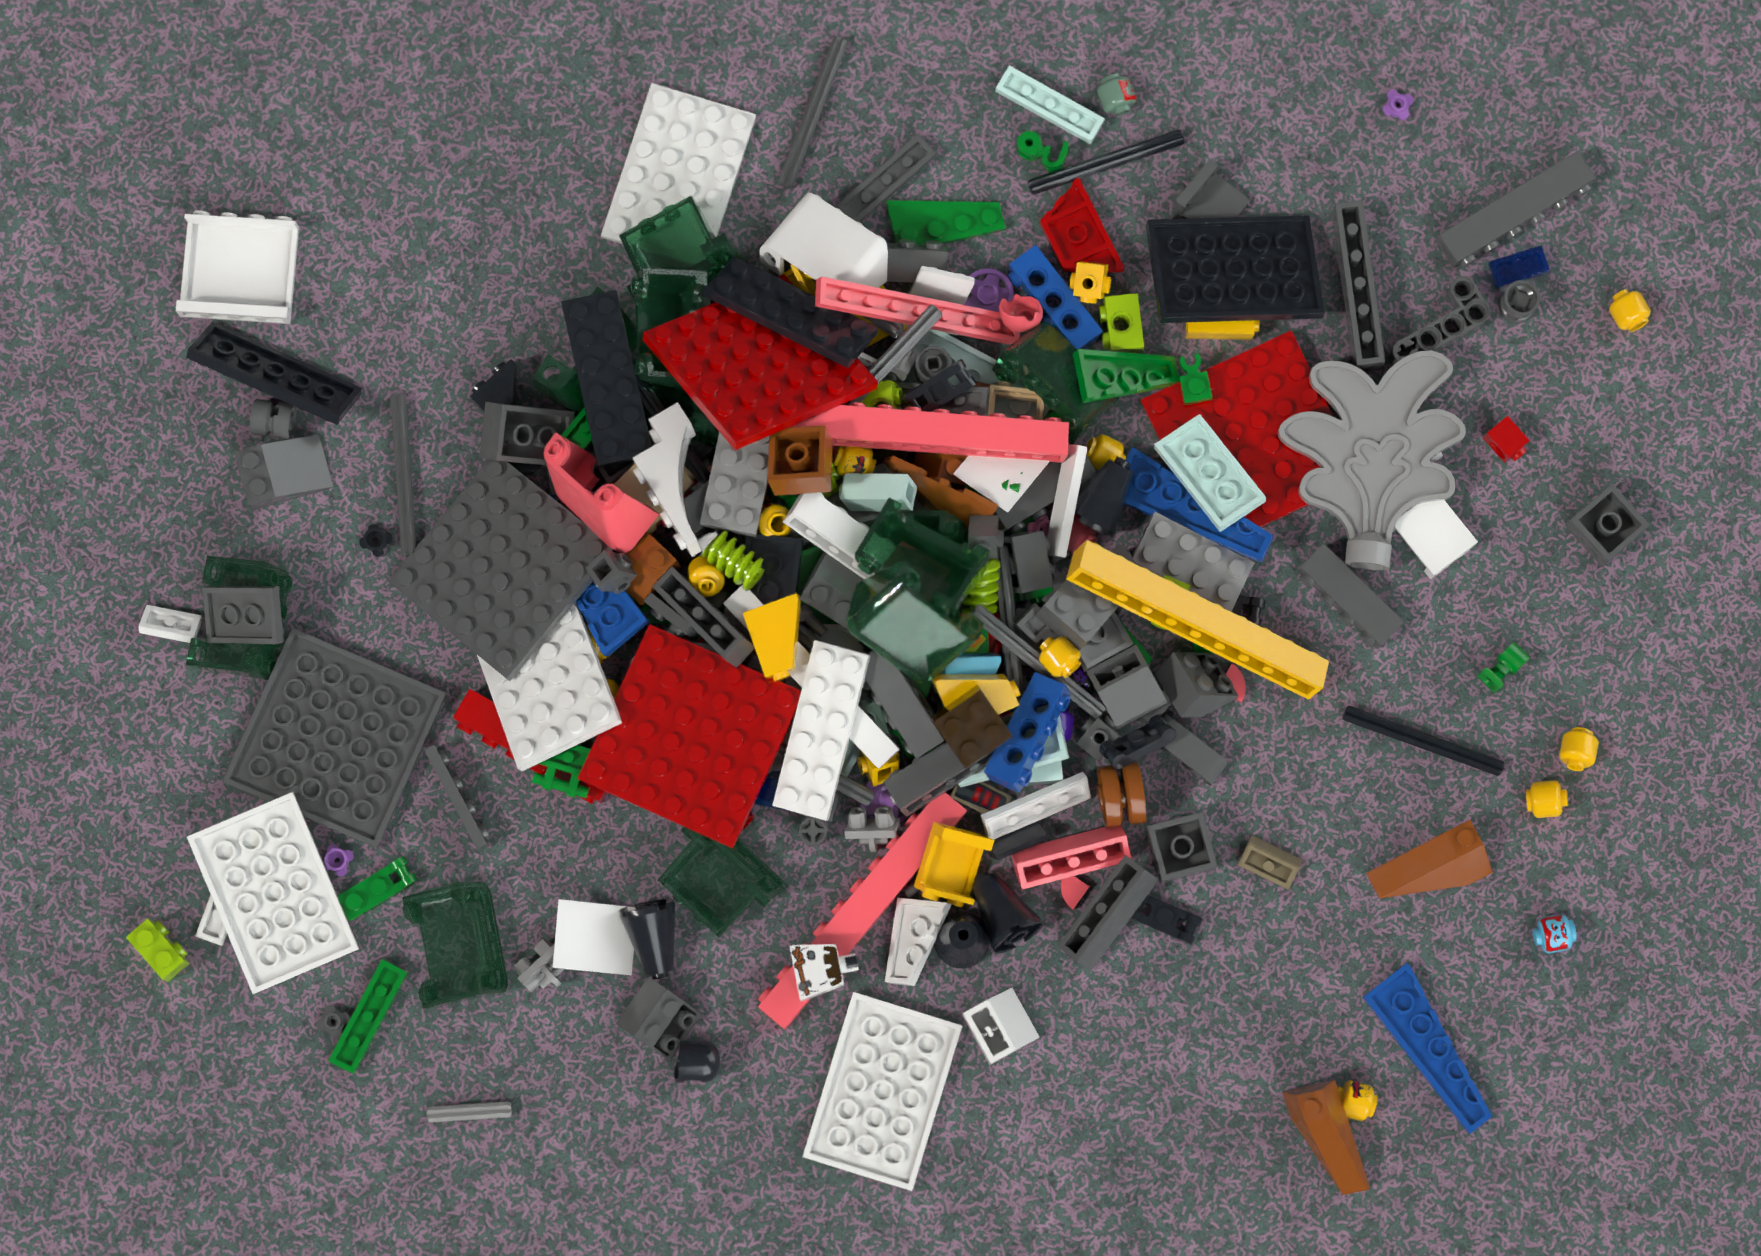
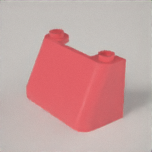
M557 432L547 443L544 449V458L559 501L610 548L619 553H627L632 550L660 514L651 506L639 502L613 484H605L596 493L592 492L591 490L600 480L594 474V464L597 465L596 457Z

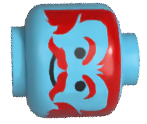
M1563 914L1541 917L1537 922V928L1532 930L1535 945H1541L1542 950L1549 954L1567 951L1572 947L1573 942L1577 940L1573 920H1568Z

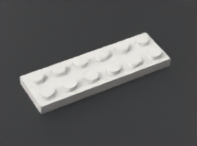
M814 640L772 806L825 821L829 820L870 654Z

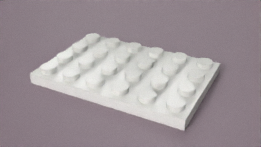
M651 83L601 238L707 269L755 123L756 114Z
M576 602L511 681L507 680L478 656L517 768L521 771L622 723L582 613Z
M294 792L187 836L252 994L359 949Z
M853 992L802 1157L912 1191L962 1025Z

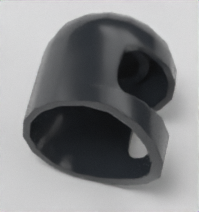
M680 1040L677 1058L679 1062H676L674 1081L676 1083H684L687 1080H696L702 1083L712 1081L717 1076L720 1067L718 1048L708 1041Z

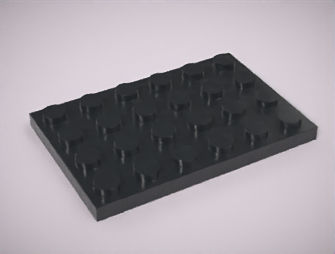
M1309 216L1147 220L1146 232L1159 323L1323 318L1325 312Z

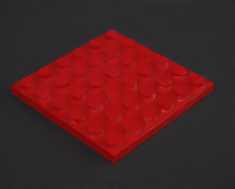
M785 274L778 276V278L793 285ZM717 302L643 332V341L735 451L874 391L878 385L876 378L858 358L849 368H846Z
M1292 330L1204 370L1207 371L1212 400L1184 405L1180 382L1140 400L1159 441L1200 414L1266 497V502L1244 516L1257 526L1263 527L1309 506V504L1301 499L1298 489L1302 478L1309 471L1321 467L1312 459L1282 443L1278 437V430L1286 419L1301 412L1311 411L1334 416L1326 400L1310 385L1309 375L1311 369Z
M649 624L614 699L622 723L597 735L577 779L733 849L796 714L801 691L780 681L774 682L773 678H765L764 674L741 664L736 668L721 655Z

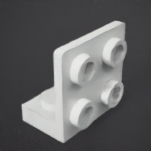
M921 266L909 294L964 305L974 285L975 278L961 273L939 270L935 267Z

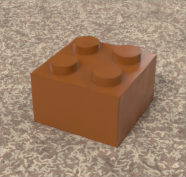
M826 425L786 428L769 436L767 481L775 496L831 492L833 441Z

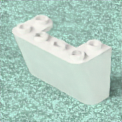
M813 193L805 194L760 247V263L780 276L784 273L785 259L815 280L822 276L877 288L887 282L888 250L884 238L874 234L860 222L851 219L840 209L833 207L819 195Z

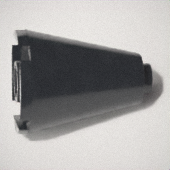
M1118 456L1115 460L1109 458L1079 491L1075 514L1080 515L1079 521L1104 535L1108 533L1110 537H1114L1134 473L1130 469V462Z
M984 872L975 878V884L972 886L990 946L996 954L1010 951L1016 948L1013 943L1024 939V942H1026L1038 933L1042 928L1040 917L996 873Z
M666 899L638 903L635 904L636 910L628 911L627 907L619 910L620 919L646 975H652V979L668 977V972L674 969L676 906L674 899H670L668 902H666Z
M956 912L946 916L934 942V948L939 958L947 965L960 969L970 968L981 962L990 946L983 921L967 912ZM964 932L968 934V939L965 941L960 940L958 933Z

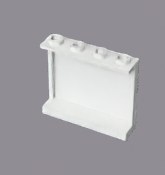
M194 211L193 214H185L188 224L180 300L176 301V312L178 315L190 318L290 324L299 227L296 221H292V218L286 216H277L276 220L265 219L264 216L257 214L248 215V218L237 217L233 213H221V216H210V213L205 211Z

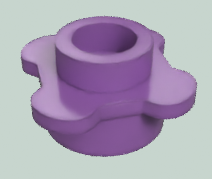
M1390 90L1387 93V104L1383 106V113L1400 120L1407 119L1409 117L1408 109L1413 103V97L1410 94L1402 95L1396 90ZM1396 103H1400L1401 106H1400V107H1396L1395 104H1396Z
M331 844L327 847L325 859L322 861L327 871H334L338 876L342 877L347 874L348 863L353 860L354 855L350 850L344 851L339 849L337 845ZM335 858L340 859L339 863H335Z

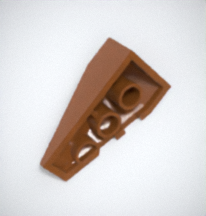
M895 456L886 457L883 461L894 474H908L917 486L916 497L945 527L951 529L950 534L959 539L965 540L968 538L970 515H993L998 507L994 502L966 488L964 491L952 489L950 481L942 477L931 476L930 479L926 477L927 472L924 469Z
M1335 1080L1283 1091L1282 1094L1292 1122L1342 1195L1369 1190L1370 1186Z

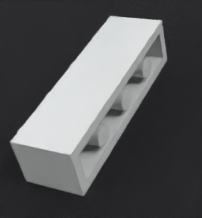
M822 493L800 494L783 520V523L874 587L873 577L896 550L890 541L880 538L866 524L857 522L843 508L830 503Z

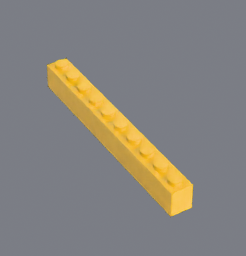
M1086 540L1073 552L1066 580L1104 599L1112 601L1308 700L1323 689L1329 661L1320 657L1317 653L1308 651L1296 645L1293 641L1284 639L1272 633L1269 629L1260 627L1248 621L1245 617L1236 615L1224 609L1221 605L1212 603L1200 597L1197 593L1188 591L1176 585L1173 581L1164 579L1150 572L1147 568L1140 567L1126 560L1123 556L1116 555L1102 548L1097 543Z

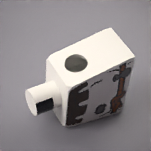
M836 944L790 946L800 1001L808 1000L844 986L842 973L859 970L856 954L838 956Z

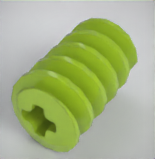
M724 531L714 537L707 545L702 557L708 556V563H717V570H725L726 577H734V583L737 585L743 583V590L748 591L756 585L764 573V569L761 568L763 559L759 558L753 562L752 559L755 552L750 551L744 555L746 546L742 544L736 549L734 546L737 539L734 537L727 542L728 532Z
M968 556L965 559L973 562V564L966 565L964 570L972 573V575L965 576L964 582L970 583L971 586L964 587L963 592L970 594L971 597L963 598L962 603L970 605V608L962 609V614L969 616L972 609L978 604H981L994 614L997 611L995 602L998 600L996 591L999 589V584L996 581L1000 577V573L997 571L1000 568V561L997 559L969 558Z

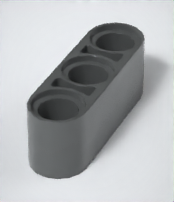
M1163 714L1162 717L1166 720L1167 725L1172 726L1176 731V737L1171 743L1161 747V749L1173 759L1178 758L1181 760V765L1197 777L1198 775L1205 779L1203 782L1211 786L1228 765V762L1167 714Z

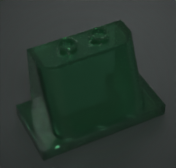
M692 195L674 205L665 207L662 212L651 218L643 219L638 225L619 235L638 276V280L629 284L627 288L631 296L649 316L708 285L733 256L745 261L740 251L725 233L715 237Z
M685 827L680 831L691 841L657 879L673 894L672 896L678 904L688 908L693 913L697 922L706 925L719 938L731 928L755 901L765 908L781 896L789 887L739 839H737L732 849Z

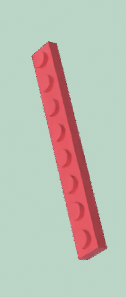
M822 276L816 279V307L911 325L929 305L933 304L942 312V317L931 327L932 330L1014 346L1020 343V332H1014L1005 327L1000 317V312Z

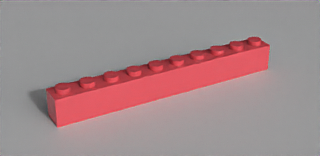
M855 402L850 403L849 406L839 405L789 427L826 425L835 446L1046 460L1063 463L1068 455L1069 422H1061V419L1053 417L1044 420H1033L1032 416L1027 415L1017 416V418H1006L1004 414L1000 413L978 416V413L973 411L952 414L946 409H935L933 412H926L918 407H907L905 410L894 409L891 405H878L877 408Z
M945 792L926 804L924 810L919 815L913 813L904 824L907 830L901 837L896 834V837L891 839L886 846L889 849L887 854L883 858L877 856L870 864L868 870L871 873L865 880L859 878L849 890L853 894L846 902L842 899L831 911L835 916L828 924L823 921L813 933L816 938L810 945L836 944L838 956L848 955L919 871L933 822L955 827L966 815L967 810ZM788 965L777 975L776 978L779 980L777 985L773 989L768 986L758 998L761 1002L758 1008L784 1030L811 1000L810 998L800 1001L794 966L789 967Z

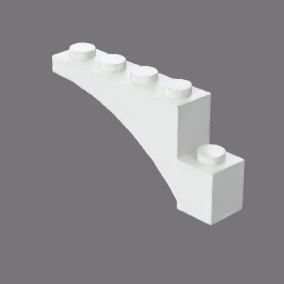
M677 402L648 419L652 430L648 432L656 445L633 457L637 467L633 472L641 485L646 482L650 490L646 493L654 506L658 504L661 506L663 512L660 513V516L667 528L674 527L677 534L673 536L680 549L684 550L687 548L690 555L694 556L701 552V548L686 515L683 500V473L688 446L691 438L695 437L696 434L691 422Z

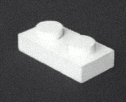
M146 605L139 624V633L194 644L202 618L201 615Z

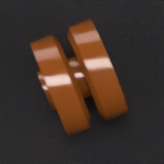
M1133 762L1120 769V782L1117 771L1112 765L1099 766L1097 768V791L1105 827L1121 826L1123 822V808H1125L1127 820L1131 825L1146 823L1144 788L1138 762Z

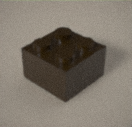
M978 685L930 717L965 769L1013 737Z

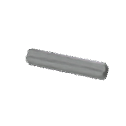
M508 1101L427 1108L428 1122L504 1118L512 1115V1106Z

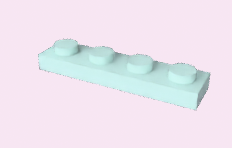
M1010 65L995 89V92L1090 145L1105 119Z

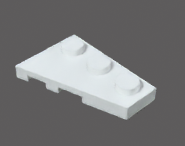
M897 898L885 982L915 986L952 904Z

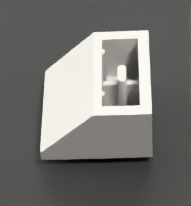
M1013 988L982 1002L962 1014L989 1065L1040 1038Z

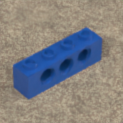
M1037 245L1009 264L1008 270L1010 273L1008 277L1016 288L1021 286L1027 294L1025 296H1031L1039 300L1043 308L1042 322L1049 331L1054 329L1060 336L1058 342L1065 352L1071 351L1074 353L1077 349H1086L1102 337V329L1078 298L1073 296L1071 289ZM1032 276H1040L1044 283L1040 286H1034L1029 282V279ZM1050 297H1055L1059 299L1061 304L1056 308H1051L1046 304V300ZM1066 319H1073L1078 326L1075 329L1069 330L1063 326L1062 322Z
M1037 672L1034 673L1019 702V706H1017L1007 725L1013 737L995 749L984 770V773L991 781L1020 793L1023 786L1028 785L1035 762H1038L1044 754V744L1048 736L1051 737L1055 733L1058 725L1057 719L1061 711L1064 712L1070 703V692L1064 684ZM1040 705H1049L1045 712L1037 713ZM1036 729L1032 737L1024 738L1027 730ZM1023 754L1021 761L1011 763L1014 755Z

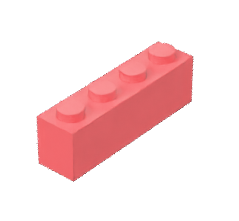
M1120 826L1112 828L1102 827L1037 844L1011 855L1016 878L1021 888L1026 889L1119 864L1125 855L1131 858L1127 836Z

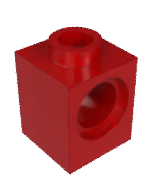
M1506 416L1483 437L1485 442L1504 463L1509 459L1515 462L1527 452L1524 447L1530 441L1509 416Z

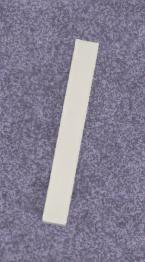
M742 586L723 603L747 629L743 612L764 605L751 590L745 591ZM797 642L796 666L789 673L803 687L811 654ZM858 705L850 739L880 769L900 749Z

